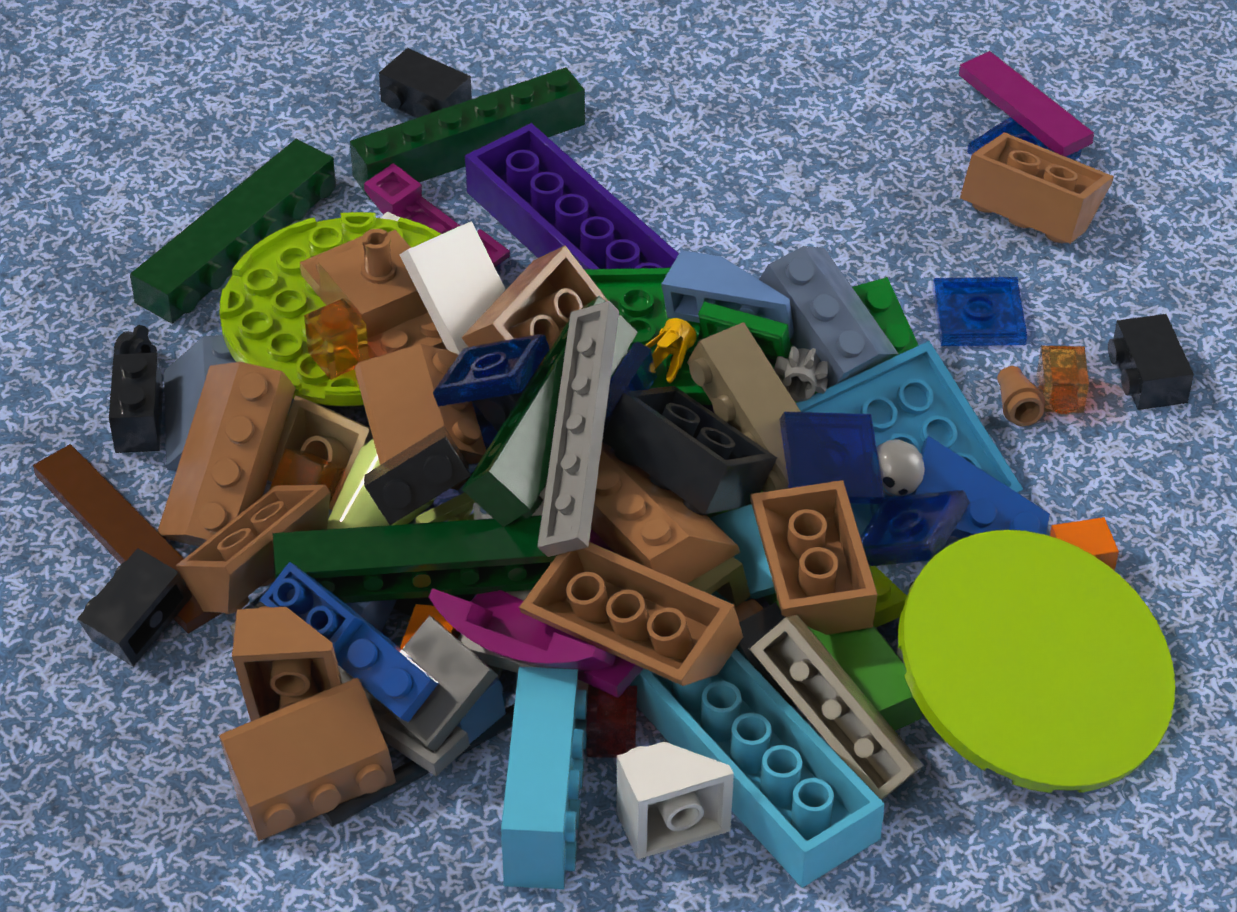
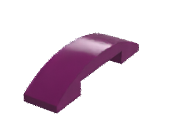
M394 163L364 183L365 192L383 215L389 212L398 217L421 223L440 234L461 226L423 198L422 184ZM482 229L477 231L494 267L510 257V250Z
M433 588L429 595V599L435 608L458 632L481 647L519 663L539 668L578 669V672L597 670L614 664L615 655L555 632L546 651L491 631L487 628L493 611Z

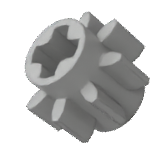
M792 346L787 359L781 356L776 358L774 370L794 401H806L814 395L815 391L822 394L826 392L828 382L826 376L829 362H820L816 349H797L795 346Z

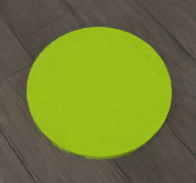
M370 212L340 213L341 218L316 222L314 217L280 229L254 245L233 267L232 276L226 287L222 289L219 314L222 334L233 359L236 362H244L283 371L296 387L293 399L296 395L322 405H364L354 368L359 362L370 358L302 277L300 262L361 237L365 232L372 229H382L387 233L396 230L411 248L441 235L432 228L400 217L398 221L376 218V213Z
M1019 530L988 531L962 538L941 550L925 565L909 589L903 611L900 613L898 627V648L902 650L907 670L904 675L906 682L921 712L935 731L962 757L981 770L985 771L988 768L997 774L1011 779L1013 785L1034 791L1052 793L1053 790H1077V792L1083 793L1104 788L1128 776L1159 745L1168 728L1175 703V675L1166 639L1155 617L1138 593L1118 573L1092 554L1061 539L1044 534Z

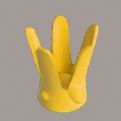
M679 318L669 319L665 323L664 328L660 330V334L638 350L639 353H643L657 343V348L643 367L645 374H651L666 357L673 354L666 376L668 383L673 382L679 368L682 367L687 350L697 340L694 328L688 322Z

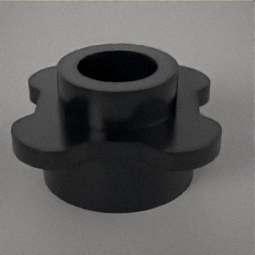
M138 325L134 328L133 332H123L117 338L114 345V354L157 353V348L148 338V328Z

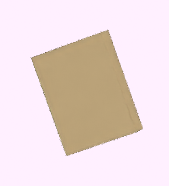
M295 395L285 421L268 480L279 486L326 485L330 491L329 509L333 510L360 448L373 439L371 429L319 404Z

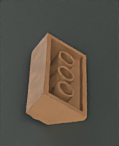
M244 362L218 364L209 367L157 531L164 539L200 547L263 496L296 389L283 371Z
M602 442L591 529L616 554L688 584L740 553L739 546L707 515L697 514L689 510L683 504L684 499L671 490H666L653 484L649 480L648 473L637 465H631L620 460L615 455L616 450Z
M590 542L587 548L558 554L519 607L521 613L682 686L717 675L743 638L733 604Z

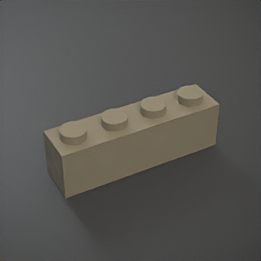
M740 323L700 340L688 359L687 364L689 365L693 380L697 385L702 386L711 400L714 413L777 457L762 488L763 492L832 482L839 472L745 323Z
M798 615L785 617L750 648L751 652L836 754L880 800L888 797L924 766Z

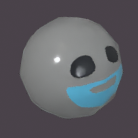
M897 439L886 441L873 450L869 457L867 471L870 483L878 492L890 497H903L914 492L922 483L925 467L923 456L918 449L910 443Z

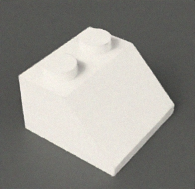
M667 742L647 747L638 746L627 753L617 755V815L637 860L731 831L734 773L730 765Z

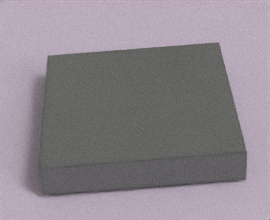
M429 615L402 650L439 684L409 722L400 719L374 695L372 696L423 744L436 752L498 674L441 623Z

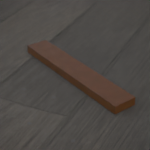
M71 444L33 465L35 476L120 564L127 561L134 551L139 548L178 571L176 565L184 558ZM193 595L174 620L189 634L222 613L204 612Z

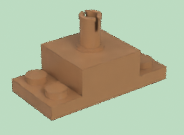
M372 229L365 232L361 237L300 262L302 277L370 359L420 343L439 349H446L399 255L411 247L396 230L387 233L382 229Z

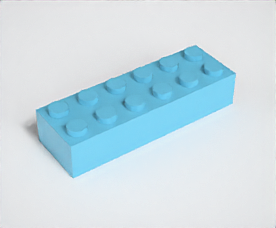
M736 648L717 675L682 686L643 669L624 691L627 697L670 744L730 765L734 773L732 812L801 888L881 839L885 804Z

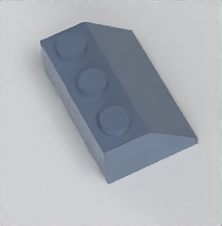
M802 246L768 264L759 278L760 281L790 299L794 334L790 338L792 345L797 349L805 348L811 350L814 348L820 362H829L826 389L898 356L899 353L825 248Z
M223 335L202 337L164 371L167 470H177L209 367L211 365L236 362L226 346Z

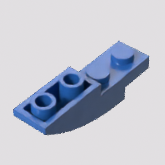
M291 562L287 564L260 599L267 607L289 608L333 643L338 665L354 679L358 677L365 689L406 722L411 720L439 684L390 639Z

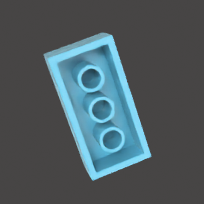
M519 666L501 825L504 886L564 889L566 871H575L577 841H575L576 830H579L581 801L579 800V791L583 788L584 759H582L583 749H586L587 720H585L587 690L578 689V669Z

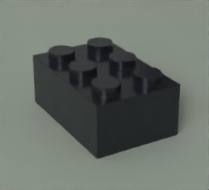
M676 386L623 392L602 439L603 442L616 450L615 455L620 460L631 465H637L649 474V480L653 484L673 491L684 499L683 504L689 510L701 515L750 505L751 494L761 492L777 459L776 456Z

